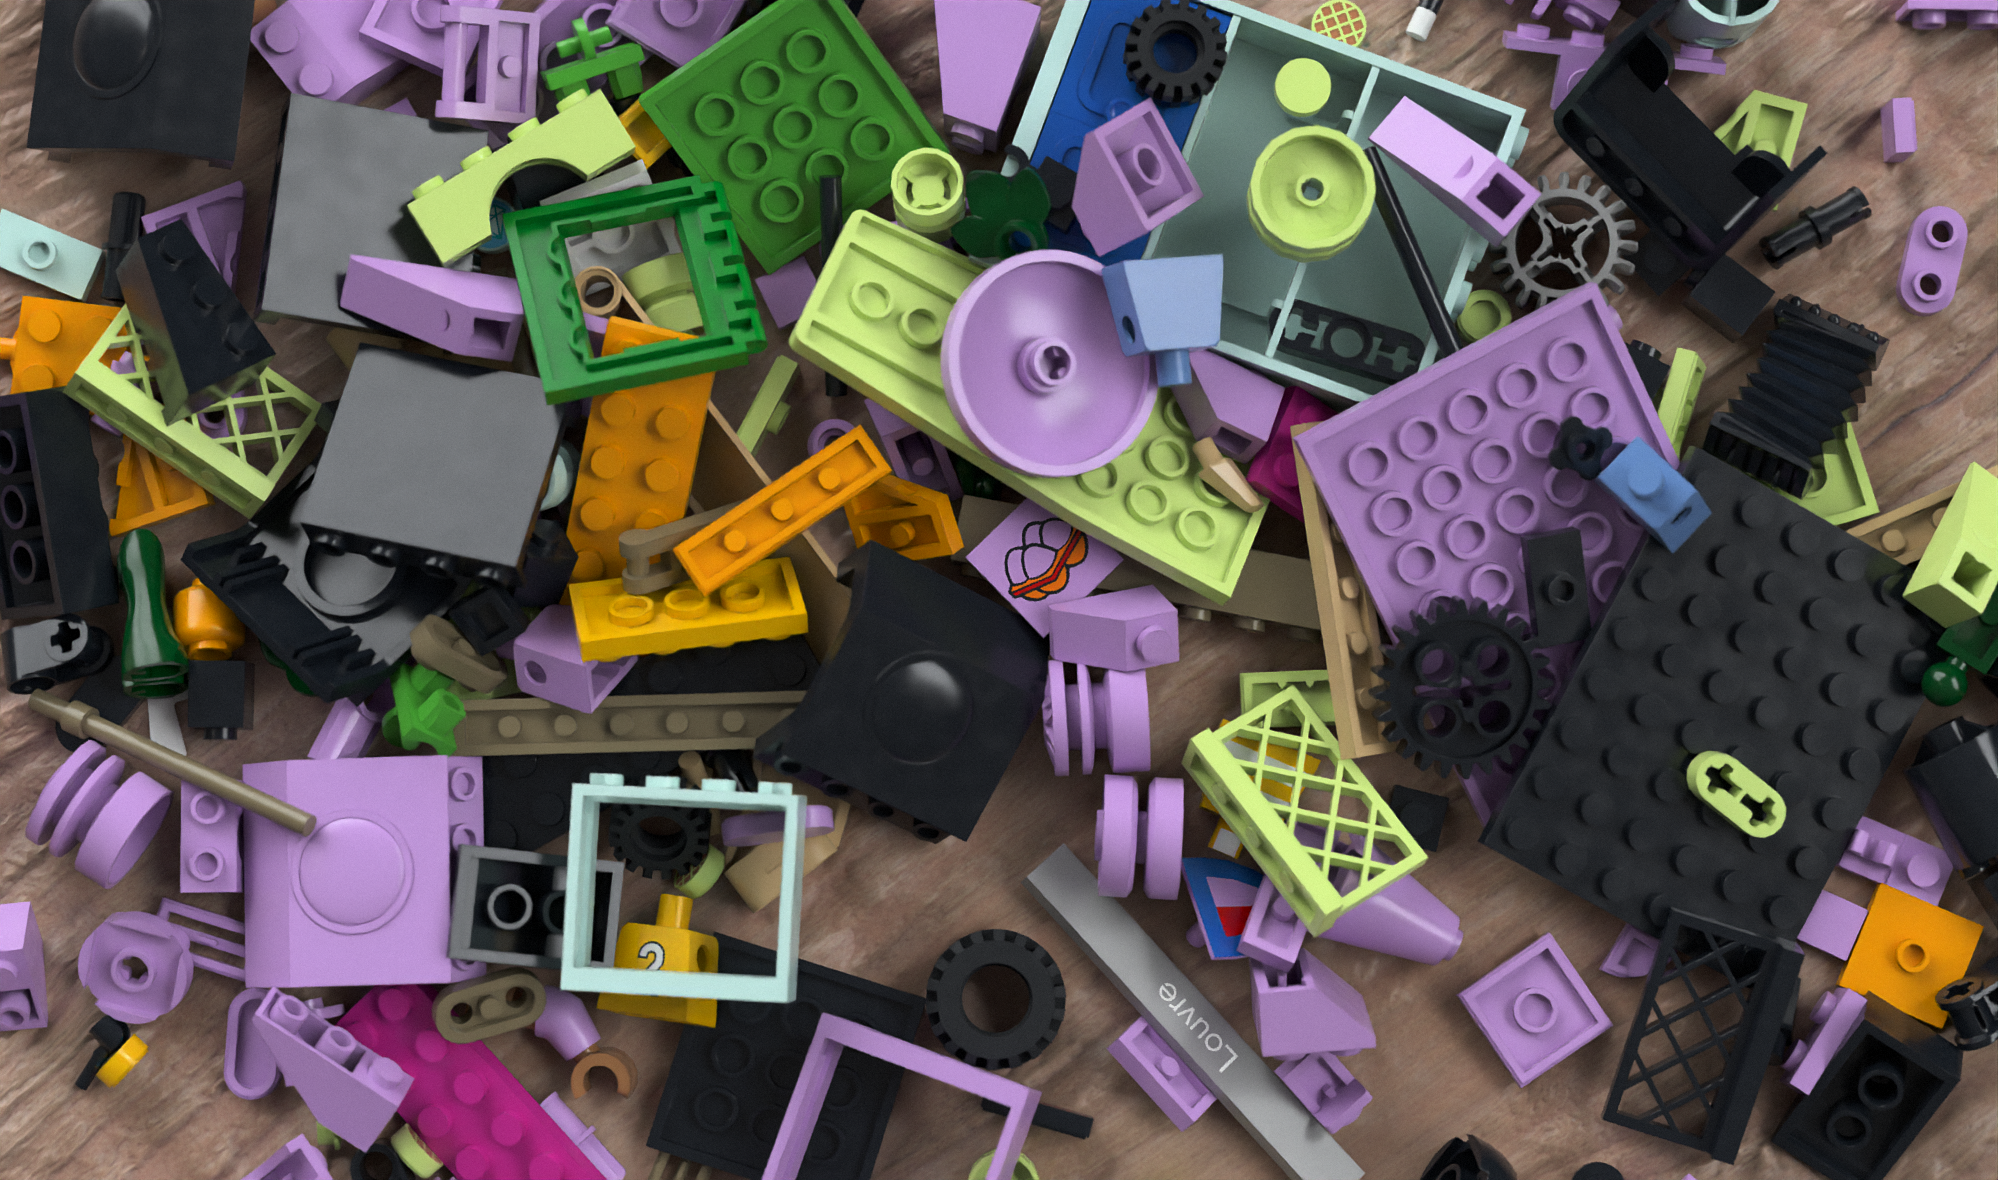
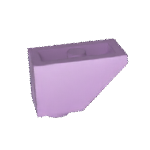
M870 398L864 400L896 477L947 494L950 502L963 497V491L943 444Z
M1154 585L1048 605L1050 655L1054 660L1125 672L1179 661L1178 611Z

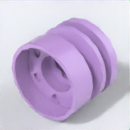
M1048 660L1042 717L1044 746H1046L1054 766V775L1069 776L1068 751L1080 750L1082 774H1092L1095 749L1104 748L1107 750L1113 773L1150 771V729L1145 668L1128 672L1104 668L1102 682L1091 683L1088 666L1076 664V684H1064L1063 662Z
M88 740L49 779L29 818L25 829L26 838L37 845H44L51 840L49 843V853L55 857L64 856L81 842L82 844L75 860V870L103 888L111 889L133 868L155 837L168 814L174 792L149 775L139 771L119 787L118 785L125 767V760L116 755H112L105 760L106 748L96 741Z

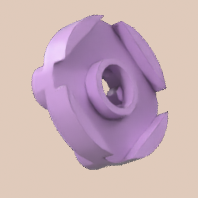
M139 911L113 913L89 935L82 945L78 958L80 981L84 989L87 985L89 986L91 993L98 999L95 1005L106 1015L116 1020L133 1024H144L154 1021L158 1016L166 1014L176 1007L190 988L193 979V959L189 951V937L183 929L171 926L164 919L150 913ZM133 956L138 957L146 964L148 971H145L140 979L132 977V968L123 965V959L130 960Z

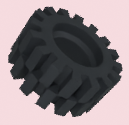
M1161 0L1156 8L1151 4L1143 10L1140 18L1136 17L1125 42L1123 64L1127 65L1126 76L1129 83L1134 80L1137 85L1135 91L1142 97L1147 93L1152 97L1154 104L1158 106L1161 105L1162 101L1170 102V108H1180L1181 102L1188 101L1189 106L1197 103L1200 96L1203 94L1207 96L1213 90L1226 62L1227 52H1225L1227 39L1225 33L1221 34L1219 31L1221 23L1216 16L1210 19L1206 15L1208 9L1203 5L1199 4L1197 9L1190 7V0H1180L1179 4H1171V0ZM1172 33L1181 34L1194 44L1197 58L1195 64L1190 69L1181 73H1171L1165 71L1157 64L1153 48L1155 43L1164 35Z
M659 772V776L669 777V773ZM650 773L640 775L639 787H645L646 776H650ZM678 775V778H680L679 789H686L687 778ZM632 779L624 784V786L638 787ZM696 784L690 788L691 790H701ZM614 803L612 805L609 825V846L614 847L613 855L618 862L626 858L625 868L634 873L638 866L643 867L642 877L652 879L653 870L661 871V880L671 879L672 869L676 868L681 877L689 873L690 863L697 867L702 862L703 853L707 854L712 813H710V808ZM662 816L676 821L681 825L682 829L671 835H655L644 830L639 825V822L648 817Z

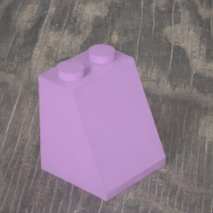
M934 0L945 135L953 137L951 142L953 146L972 154L982 155L984 149L997 152L1040 33L1041 7L1023 0Z

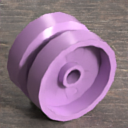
M1104 775L1101 810H1097L1094 847V861H1099L1098 896L1127 897L1133 889L1136 863L1143 864V891L1148 899L1177 900L1183 837V779L1155 777L1148 786L1146 811H1138V784L1134 777Z

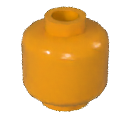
M199 578L192 581L191 587L181 590L174 596L173 628L176 636L183 643V650L187 652L190 660L224 661L232 656L233 651L244 644L245 624L209 588L204 586Z

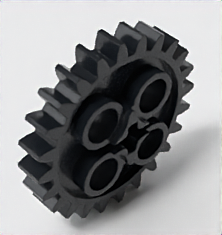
M1458 595L1452 596L1449 611H1446L1436 600H1430V617L1425 619L1412 609L1409 611L1413 627L1409 631L1397 625H1393L1391 628L1399 640L1396 647L1387 644L1379 645V650L1389 660L1387 665L1371 666L1370 671L1382 678L1384 684L1370 688L1369 695L1374 699L1385 701V704L1375 709L1372 715L1379 722L1391 721L1384 728L1381 735L1389 743L1400 740L1395 752L1403 759H1407L1416 753L1414 765L1423 772L1434 761L1435 772L1441 778H1447L1453 764H1455L1457 773L1464 779L1470 778L1474 763L1487 775L1492 774L1491 758L1498 756L1510 765L1513 761L1509 747L1513 743L1526 750L1530 748L1527 739L1522 734L1525 729L1542 730L1543 725L1532 716L1535 710L1551 708V704L1538 696V690L1553 686V680L1545 675L1538 674L1537 671L1549 664L1550 659L1542 653H1531L1539 645L1541 639L1533 633L1521 636L1527 622L1519 616H1515L1507 621L1509 609L1499 603L1488 613L1487 601L1478 596L1472 601L1469 610H1467L1464 599ZM1496 645L1498 657L1494 665L1488 669L1478 670L1477 659L1480 652L1487 646ZM1441 649L1444 657L1440 668L1434 673L1423 674L1422 661L1426 654L1432 650ZM1462 677L1477 686L1495 684L1505 679L1509 681L1508 687L1504 689L1475 686L1461 688L1459 698L1447 689H1434L1413 695V689L1417 686L1428 685L1434 688L1460 687ZM1498 701L1500 709L1496 719L1489 724L1480 725L1478 717L1481 708L1488 702ZM1444 705L1445 716L1441 724L1432 729H1424L1423 721L1426 712L1433 706Z

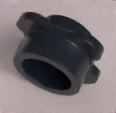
M1569 416L1560 424V431L1555 436L1553 449L1548 454L1549 462L1557 470L1569 468L1578 472L1582 479L1593 480L1601 473L1600 460L1604 450L1611 447L1613 436L1605 427L1600 426L1594 429L1584 425L1579 417ZM1579 443L1585 445L1583 453H1577L1576 446Z

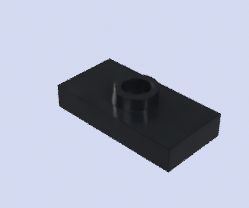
M1571 526L1521 536L1531 633L1541 639L1537 648L1542 649L1586 640L1591 631V621L1580 529Z

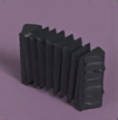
M1788 294L1783 299H1779L1773 309L1775 330H1766L1767 343H1762L1763 357L1756 358L1757 373L1746 374L1748 387L1739 386L1740 400L1727 399L1729 412H1715L1709 423L1702 450L1731 467L1771 485L1773 490L1777 488L1802 500L1813 485L1812 469L1825 470L1824 454L1838 455L1837 440L1848 438L1847 422L1858 421L1857 404L1866 403L1865 387L1872 386V371H1877L1890 340L1875 331L1866 329L1863 324L1859 325L1848 321L1838 314L1822 309L1818 303L1813 305L1799 296Z

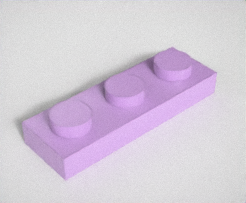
M1295 821L1293 835L1302 846L1323 850L1326 828ZM1334 830L1331 852L1335 851L1341 834L1339 830ZM1315 862L1320 869L1321 863ZM1265 873L1236 951L1289 973L1295 964L1307 928Z

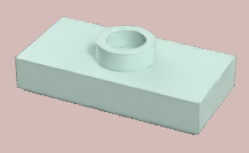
M2 209L0 212V268L85 303L107 253L102 249Z

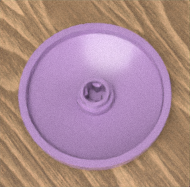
M1038 250L1019 254L993 265L975 278L963 291L949 315L944 330L941 346V375L945 395L953 416L969 440L982 453L1001 466L1027 476L1062 478L1089 472L1109 463L1124 452L1138 437L1152 412L1156 400L1158 379L1155 355L1125 356L1102 277V268L1105 266L1086 256L1062 250Z

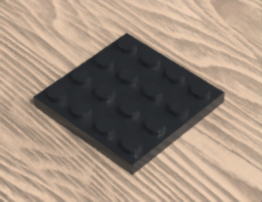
M719 932L713 933V937H716L719 943L718 973L776 977V950ZM798 958L796 1001L783 1003L717 999L715 1028L684 1024L646 1146L751 1180H762L822 1012L840 1016L913 1044L926 1004V998ZM844 1045L795 1180L871 1179L905 1067Z

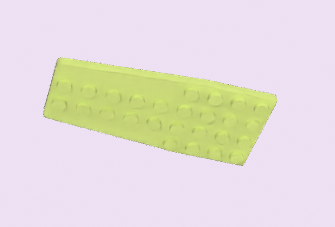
M865 210L854 211L845 223L789 338L790 347L807 360L1073 527L1223 606L1232 596L1270 499L1256 492L1265 506L1259 511L1245 512L1199 477L1198 473L1203 470V467L1192 450V446L1197 441L1171 388L1158 387L1152 412L1138 437L1118 457L1095 470L1062 478H1039L1020 474L1001 466L982 453L960 428L948 404L941 375V346L949 315L963 291L988 268L969 261V257ZM1221 453V455H1222L1223 458L1233 459V458H1231V457H1229V456H1226V455H1224V454ZM1255 455L1246 465L1233 459L1245 478Z

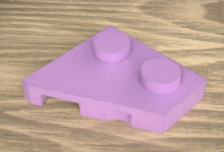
M241 180L141 217L147 234L182 219L235 294L247 190Z

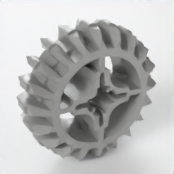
M1568 172L1560 173L1558 178L1559 189L1550 190L1547 177L1545 175L1538 176L1537 182L1541 192L1540 197L1497 248L1490 242L1488 243L1489 252L1505 254L1506 256L1490 265L1492 273L1503 274L1511 272V275L1500 284L1501 291L1507 294L1520 286L1522 290L1517 295L1515 305L1519 309H1523L1532 298L1538 300L1535 306V310L1569 292L1589 282L1597 284L1608 307L1609 302L1602 290L1608 287L1617 294H1622L1625 290L1624 284L1614 276L1615 272L1632 275L1635 271L1633 263L1620 258L1621 255H1631L1638 252V242L1621 240L1620 238L1635 231L1634 220L1615 221L1626 210L1625 202L1623 200L1615 201L1606 207L1604 204L1609 199L1611 188L1605 184L1597 190L1594 196L1589 195L1591 177L1587 175L1581 177L1577 190L1570 189ZM1557 205H1573L1591 212L1593 216L1587 220L1583 218L1574 224H1564L1556 220L1546 208ZM1532 218L1543 236V241L1540 248L1531 255L1532 259L1520 266L1517 257L1518 241L1523 228ZM1547 226L1551 227L1556 236L1564 235L1565 241L1568 236L1577 239L1573 242L1572 248L1575 262L1579 268L1575 267L1570 258L1562 259L1561 253L1558 258L1549 255L1553 252L1554 246L1551 232ZM1605 228L1610 239L1609 253L1604 266L1594 276L1583 258V252L1585 247L1595 239L1594 235ZM1552 270H1563L1568 272L1580 286L1568 290H1556L1541 286L1532 279L1539 274L1543 276Z

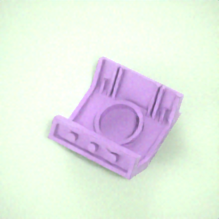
M448 755L341 758L243 764V783L316 816L314 830L309 836L305 837L243 808L246 988L452 983L486 975V962L446 958L458 844L484 847L482 756L448 757Z

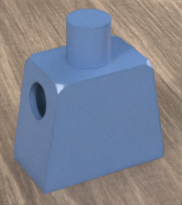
M1223 254L1130 260L1102 268L1103 281L1125 356L1155 355L1159 388L1192 384L1189 353L1216 347L1220 340Z
M1638 436L1594 480L1599 487L1672 554L1712 514L1699 492ZM1687 507V509L1685 510V512L1683 513V515H1682L1677 521H1675L1674 523H1672L1673 520L1675 519V517H1676L1683 509H1685V508Z

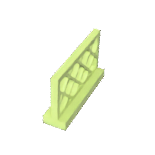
M125 303L94 348L76 370L63 393L248 519H251L265 502L275 484L317 424L314 419L321 403L266 367L255 382L258 395L239 398L229 396L186 417L187 421L182 419L166 427L161 412L165 406L153 398L150 382L157 380H151L146 369L141 345H145L142 334L135 332ZM125 325L127 336L116 337ZM130 346L136 372L117 374L99 362V359L107 349ZM139 383L140 389L134 386L133 384ZM268 388L275 393L269 394ZM289 402L308 416L299 428L278 430L272 404ZM261 406L267 432L240 435L234 409ZM223 410L229 437L212 439L200 430L197 414ZM291 439L283 451L281 440ZM270 442L275 464L267 476L247 463L243 445ZM232 447L233 453L226 448Z
M1294 685L1216 731L1212 732L1208 728L1190 739L1181 764L1314 938L1332 928L1337 918L1423 866L1428 859V856L1353 760H1341L1339 742ZM1289 706L1302 723L1300 736L1270 730L1272 715ZM1263 721L1262 728L1254 727L1256 724ZM1309 733H1310V735H1311L1314 739H1309V738H1308ZM1236 736L1260 741L1256 763L1234 758L1224 743ZM1267 743L1297 749L1295 771L1264 765ZM1306 751L1328 756L1335 765L1334 779L1303 773ZM1248 775L1254 776V780L1252 781ZM1342 776L1347 782H1342ZM1262 778L1293 784L1290 806L1268 802L1260 792ZM1301 786L1331 792L1328 815L1298 808ZM1344 795L1361 799L1369 809L1367 823L1336 817L1339 796ZM1281 818L1287 819V826ZM1376 819H1377V821L1380 823L1381 826L1375 825V824H1376ZM1295 821L1326 828L1323 850L1302 846L1293 835ZM1334 830L1365 836L1362 858L1331 852ZM1373 838L1394 842L1406 858L1395 865L1371 861ZM1315 862L1321 863L1320 869ZM1329 865L1360 871L1358 888L1341 897L1327 879ZM1368 874L1378 875L1368 881Z

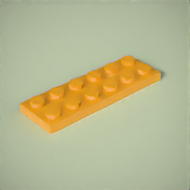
M611 316L607 322L601 357L623 353V349L675 338L683 341L698 338V336ZM715 371L593 396L566 532L569 541L578 555V559L559 605H570L568 584L622 578V570L627 567L626 558L621 556L619 548V535L632 529L649 530L686 517ZM660 554L649 557V565L661 562ZM651 653L639 654V656L646 657Z

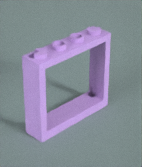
M822 1012L762 1180L796 1179L844 1045L1011 1107L985 1179L1011 1180L1041 1097V1091L840 1016Z

